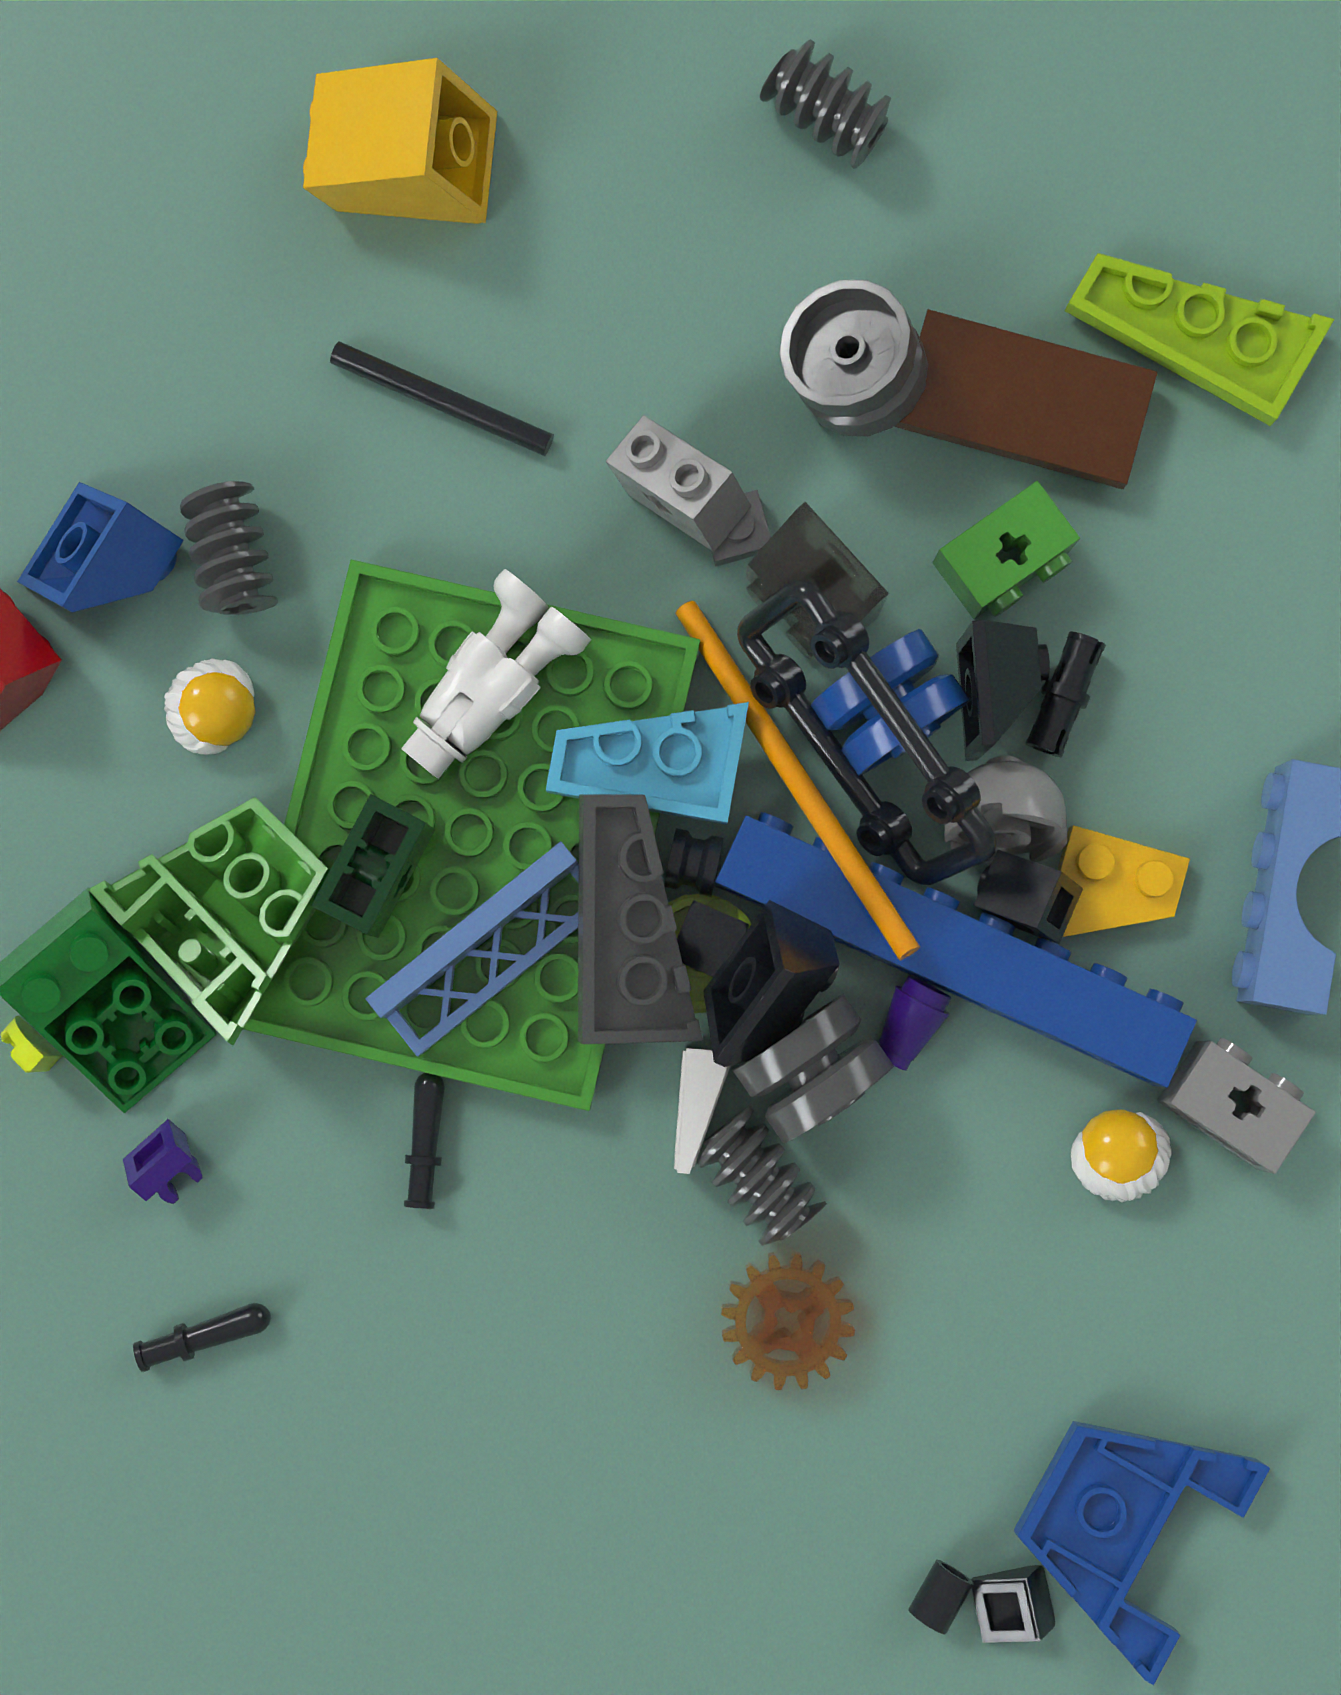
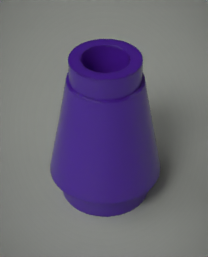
M910 975L907 976L902 987H895L879 1039L880 1047L892 1064L907 1071L911 1061H914L950 1015L946 1008L952 999L938 988Z

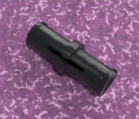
M1073 631L1068 633L1063 653L1051 681L1045 680L1041 693L1045 696L1035 724H1033L1029 737L1025 742L1027 746L1061 758L1063 756L1070 731L1080 708L1086 709L1090 700V696L1086 693L1095 668L1106 647L1105 643L1082 633Z

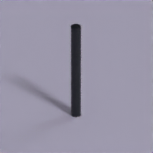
M338 341L333 348L330 357L331 364L540 455L546 456L551 447L554 434L343 342Z

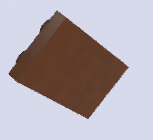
M927 309L919 336L928 361L925 390L913 411L894 427L1115 488L1124 489L1126 487L1157 371Z

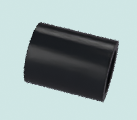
M936 1559L908 1611L924 1625L938 1633L946 1634L974 1583L956 1568Z

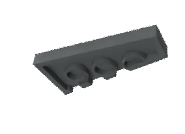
M579 794L578 1041L581 1044L703 1041L699 1020L695 1018L689 993L691 986L686 966L682 963L675 934L677 927L672 906L668 904L662 879L664 872L646 797L643 794Z

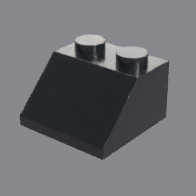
M771 900L767 902L703 990L714 1063L728 1067L750 1061L801 1025L806 1008L819 991L824 992L832 985L838 973L840 963L831 930Z

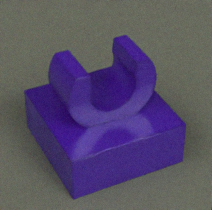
M167 1119L123 1158L128 1186L145 1201L150 1199L156 1192L167 1203L174 1204L178 1201L177 1190L169 1181L180 1172L188 1174L197 1183L203 1178L197 1159L191 1155L185 1133L170 1119Z

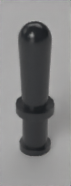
M425 1072L417 1078L414 1085L411 1155H405V1163L411 1165L408 1199L404 1200V1207L434 1209L435 1202H432L435 1166H441L442 1157H436L445 1086L441 1076Z
M251 1303L188 1328L184 1323L174 1326V1333L144 1343L138 1341L133 1344L137 1366L141 1372H146L150 1370L151 1366L177 1357H181L183 1361L194 1359L196 1351L261 1333L268 1327L271 1315L266 1306L259 1303Z

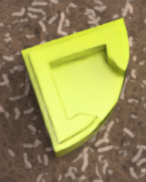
M16 1016L0 1034L2 1042L10 1043L14 1047L10 1052V1056L26 1073L49 1071L63 1056L20 1016Z

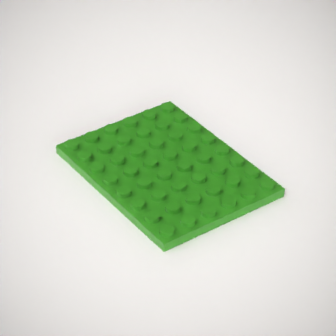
M351 559L284 825L329 870L332 868L370 794L428 823L435 831L379 938L366 935L316 909L305 929L276 971L243 1030L590 1111L606 1044H581L578 1041V929L420 1057L415 1055L387 1018H380L365 998L560 841L579 863V799L546 792L556 731L629 719L635 721L669 716L671 713L684 712L699 652L700 639L548 605L549 608L552 606L579 627L591 641L583 652L576 655H561L541 669L534 676L539 680L538 685L541 688L521 711L510 720L506 719L487 741L466 755L467 759L463 763L455 758L438 779L401 748L418 728L413 723L414 719L418 717L423 720L420 717L422 708L448 671L446 667L451 656L456 653L471 632L475 634L480 632L486 637L500 614L501 602L496 593ZM538 622L515 642L506 653L507 658L515 660L537 633ZM649 811L655 835L660 813ZM571 873L550 889L548 914L573 916L578 912L579 883ZM541 897L523 911L540 913ZM514 918L502 929L500 952L525 955L535 947L539 920ZM547 921L545 938L563 923ZM493 935L475 950L492 952ZM466 956L456 964L452 991L476 994L488 984L491 958ZM499 959L497 976L516 961ZM445 974L427 989L444 990ZM419 994L399 1010L420 1038L440 1023L443 997ZM451 998L450 1014L468 1001V999Z

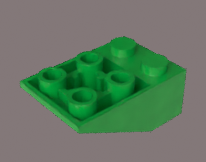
M88 887L0 962V996L123 1113H126L216 1036L217 1033L162 966L130 932L113 918L92 895Z

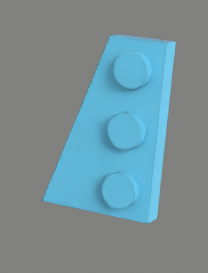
M749 702L697 712L691 710L671 713V715L635 721L629 719L557 730L546 792L578 799L579 794H643L646 797L649 811L727 825Z

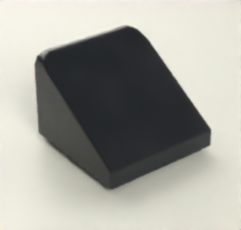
M693 900L677 937L682 963L714 977L750 925Z
M1043 1565L1025 1566L977 1576L971 1579L974 1583L972 1593L983 1643L1041 1641L1055 1627V1616Z

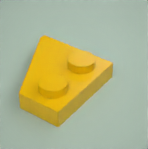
M1073 825L1069 827L1067 844L1063 847L1057 870L1062 871L1081 886L1083 891L1063 937L1175 917L1190 858Z

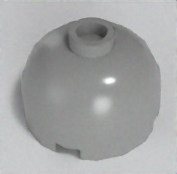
M1013 756L991 758L986 764H982L967 772L976 782L980 791L981 801L977 808L991 826L997 841L993 856L981 864L991 865L997 850L1010 854L1029 852L1030 861H1042L1059 853L1067 844V819L1063 794L1055 781L1047 773ZM957 822L944 824L945 843L951 841V850L970 841Z

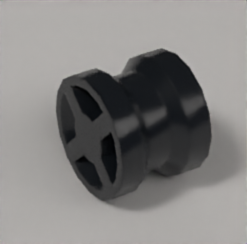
M676 828L664 887L676 890L682 885L695 887L700 895L712 897L724 838L712 835L705 840L693 838L688 830Z

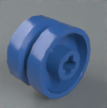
M922 629L908 633L870 657L927 738L941 728V723L971 701L952 674L938 675L915 688L913 684L926 675L936 665L939 658V653ZM849 672L828 687L812 702L811 707L827 730H843L863 718L867 719L865 724L845 740L841 750L858 776L869 772L892 757L896 759L906 753Z

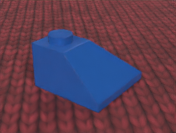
M79 482L17 582L73 613L153 591L157 583L165 579L173 570L177 560V551L184 540L128 502Z

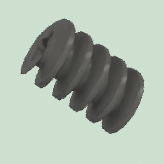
M810 39L797 50L791 49L779 60L762 86L759 95L760 100L768 102L776 97L775 109L780 115H788L796 109L794 123L799 129H806L815 122L813 138L818 143H824L834 136L831 149L837 157L844 156L854 148L850 163L852 168L855 169L864 162L884 132L888 122L886 115L891 98L885 95L874 105L868 104L867 101L872 84L866 81L854 92L849 90L848 87L853 70L849 67L835 78L831 77L829 73L834 56L829 53L816 64L812 63L810 60L815 42Z
M243 481L216 483L189 494L181 501L180 512L184 518L190 520L184 529L185 536L189 541L195 543L190 548L189 556L194 564L201 566L195 571L194 580L199 587L206 589L200 594L198 599L199 605L203 610L224 615H242L263 611L276 606L278 603L275 596L259 595L258 593L259 588L273 582V576L270 573L254 572L253 566L266 561L269 557L266 550L249 549L248 543L264 535L261 527L244 525V520L259 513V508L256 504L240 503L239 501L240 497L254 490L250 483Z
M748 1106L704 1141L706 1148L697 1163L700 1167L717 1162L720 1163L721 1168L712 1183L718 1187L735 1182L737 1187L729 1198L728 1203L731 1207L747 1201L752 1204L743 1222L746 1226L761 1221L767 1223V1227L759 1239V1243L763 1246L784 1240L818 1214L827 1203L824 1201L807 1206L815 1192L814 1186L811 1182L794 1187L791 1186L800 1171L799 1167L795 1162L776 1167L785 1149L780 1143L764 1148L760 1147L769 1129L765 1124L748 1129L745 1128L754 1112L752 1107Z

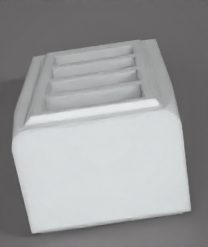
M686 1048V1050H682L674 1169H677V1173L690 1174L691 1168L695 1166L730 1066L723 1067L714 1063L712 1049Z

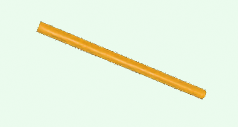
M689 601L680 606L675 613L690 637L700 639L699 651L733 704L749 702L745 723L899 960L909 957L920 948V945L765 707L753 696L750 684L696 601Z

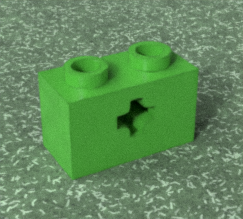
M1037 480L940 548L932 563L973 619L988 609L996 617L1024 596L1019 587L1037 575L1044 583L1070 565L1073 561L1068 556V553L1080 540V537ZM1016 548L1021 555L1015 562L1010 559L1002 564L997 557L1001 549L1008 552Z

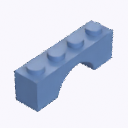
M1292 759L1276 766L1275 772H1270L1264 782L1261 805L1262 808L1268 809L1265 832L1258 833L1253 845L1251 862L1254 868H1258L1255 892L1250 891L1247 894L1243 905L1242 926L1248 928L1245 952L1239 951L1234 961L1232 985L1233 987H1238L1237 1002L1305 1015H1326L1336 953L1317 941L1305 926L1297 904V883L1300 872L1310 855L1327 841L1341 837V768Z

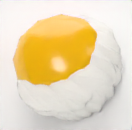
M213 658L195 663L193 667H187L184 671L179 672L176 679L172 680V686L164 696L166 699L164 702L166 705L164 710L167 713L166 722L174 739L188 751L204 755L220 753L226 750L229 745L242 739L251 728L255 716V694L250 677L237 663Z
M1122 1109L1104 1111L1092 1118L1083 1131L1078 1134L1071 1148L1072 1169L1082 1185L1094 1195H1100L1104 1200H1118L1120 1202L1131 1201L1135 1198L1140 1199L1143 1193L1151 1194V1189L1159 1185V1180L1168 1171L1172 1155L1170 1138L1167 1131L1158 1121L1142 1112L1134 1113Z

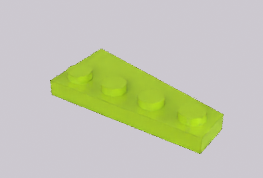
M1097 253L1064 310L1268 426H1271L1278 419L1334 321L1333 318L1315 313L1308 317L1284 310L1285 305L1265 299H1260L1257 303L1225 294V288L1203 282L1200 287L1172 278V273Z

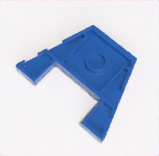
M1073 1421L1017 1522L1014 1532L1065 1591L1094 1621L1111 1643L1133 1665L1142 1678L1154 1686L1180 1634L1173 1626L1126 1600L1125 1596L1185 1486L1193 1488L1244 1518L1270 1468L1252 1457Z

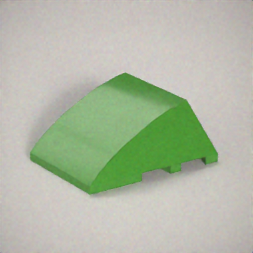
M256 797L190 832L187 843L157 859L151 854L138 861L140 869L110 885L104 880L88 889L113 918L143 945L193 1000L191 1003L232 1046L235 1044L276 971L314 914L316 908L311 905L330 871Z

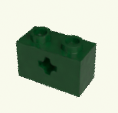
M370 794L311 906L366 935L379 938L435 829L419 818Z

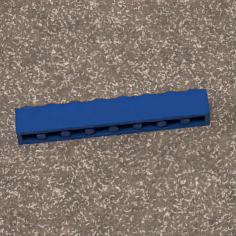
M764 812L760 813L758 820L745 815L714 886L762 908L771 900L831 930L833 940L1150 1085L1168 1088L1197 1022L1196 1019L1180 1012L1184 1004L1182 1001L1149 988L1146 996L1124 987L1127 977L1113 969L1093 963L1091 970L1088 971L1068 961L1072 953L1068 949L1042 938H1037L1033 946L1013 937L1012 935L1016 927L1009 922L983 912L978 921L956 911L960 904V901L929 887L926 888L923 895L901 886L904 879L902 874L878 863L871 862L869 869L920 945V948L915 953L903 960H899L819 837H816L813 845L791 836L794 826L780 818Z

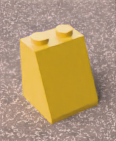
M438 58L318 73L315 77L313 101L310 105L311 121L307 157L303 164V188L337 212L473 224L486 223L498 111Z

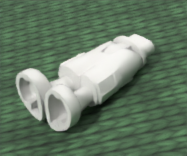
M506 569L498 575L493 585L502 606L494 626L486 637L480 632L477 634L471 632L456 653L451 656L446 667L448 671L422 708L420 717L423 720L418 717L414 719L413 723L418 728L401 748L438 779L455 758L463 763L467 759L466 755L487 741L506 719L510 720L521 711L541 688L538 685L539 680L534 677L541 669L561 655H576L583 652L591 641L579 627L552 606L549 608L532 589ZM538 622L537 633L515 660L507 658L506 653L515 642Z

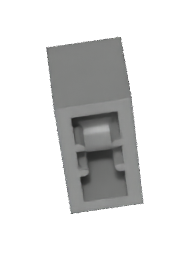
M644 415L606 460V463L630 497L713 552H715L751 507L738 481L730 470Z
M1220 1038L1217 1044L1212 1041H1196L1173 1075L1168 1088L1164 1089L1157 1101L1256 1169L1276 1174L1316 1113L1300 1102L1304 1092L1287 1079L1275 1073H1271L1267 1079L1250 1068L1248 1065L1253 1058L1246 1051L1226 1039ZM1232 1090L1244 1091L1241 1099L1249 1105L1245 1112L1234 1111L1236 1104L1228 1097Z

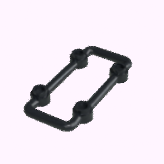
M798 579L785 585L743 617L738 624L737 637L743 651L756 667L754 678L750 683L753 696L765 708L784 707L861 813L862 818L860 819L856 835L860 845L868 853L874 856L890 854L902 872L910 880L920 885H933L979 865L993 856L997 844L996 836L987 820L977 808L981 801V795L976 782L964 770L953 766L948 767L866 653L869 649L868 633L863 624L854 615L846 611H836L817 585L807 580ZM798 607H803L816 625L814 636L810 641V648L815 659L822 666L829 669L846 667L927 780L925 793L922 796V806L927 815L939 824L957 822L970 840L969 842L928 861L923 860L910 842L912 826L906 814L895 804L881 801L864 776H858L841 751L843 747L833 733L826 729L811 707L810 701L805 696L806 679L799 665L787 655L775 654L762 636V633Z

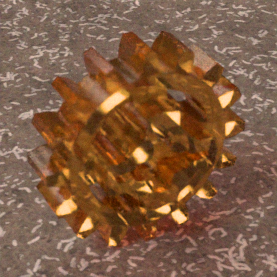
M793 1251L789 1265L781 1266L775 1253H768V1269L761 1272L755 1265L749 1262L745 1265L750 1281L746 1285L736 1281L730 1282L729 1290L738 1298L737 1304L728 1303L721 1306V1315L735 1320V1325L722 1330L723 1341H739L740 1346L732 1354V1360L735 1365L744 1363L749 1359L753 1362L750 1372L751 1380L757 1382L767 1371L773 1374L775 1390H782L787 1376H795L801 1390L808 1388V1372L815 1369L824 1379L831 1376L825 1362L829 1356L839 1360L846 1359L847 1353L838 1343L839 1337L854 1336L855 1328L853 1325L841 1321V1316L854 1310L851 1299H835L834 1296L841 1290L844 1284L839 1276L830 1278L826 1282L821 1279L825 1270V1264L818 1259L807 1270L802 1268L803 1263L800 1252ZM797 1280L811 1287H806L801 1292L796 1293L780 1290L775 1281ZM756 1296L763 1307L761 1321L752 1327V1331L748 1333L746 1329L747 1310L752 1299ZM782 1307L789 1313H794L800 1309L802 1312L797 1316L800 1328L793 1333L786 1327L775 1331L773 1328L778 1324L775 1312ZM827 1308L829 1317L828 1328L824 1339L819 1345L813 1336L815 1319L823 1314V1310ZM777 1348L795 1351L800 1359L785 1361L774 1359L767 1355Z

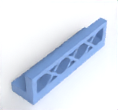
M560 841L365 998L380 1018H387L415 1055L420 1057L578 929V912L573 916L548 914L550 889L569 873L579 883V863ZM541 897L540 913L523 911ZM514 918L539 920L536 946L525 955L500 952L502 929ZM547 921L563 923L545 938ZM493 935L492 952L475 950ZM466 956L491 958L488 984L476 994L452 991L455 965ZM499 959L516 961L497 976ZM445 974L444 990L427 989ZM419 994L443 997L440 1023L420 1038L399 1010ZM451 998L468 999V1001L450 1014Z

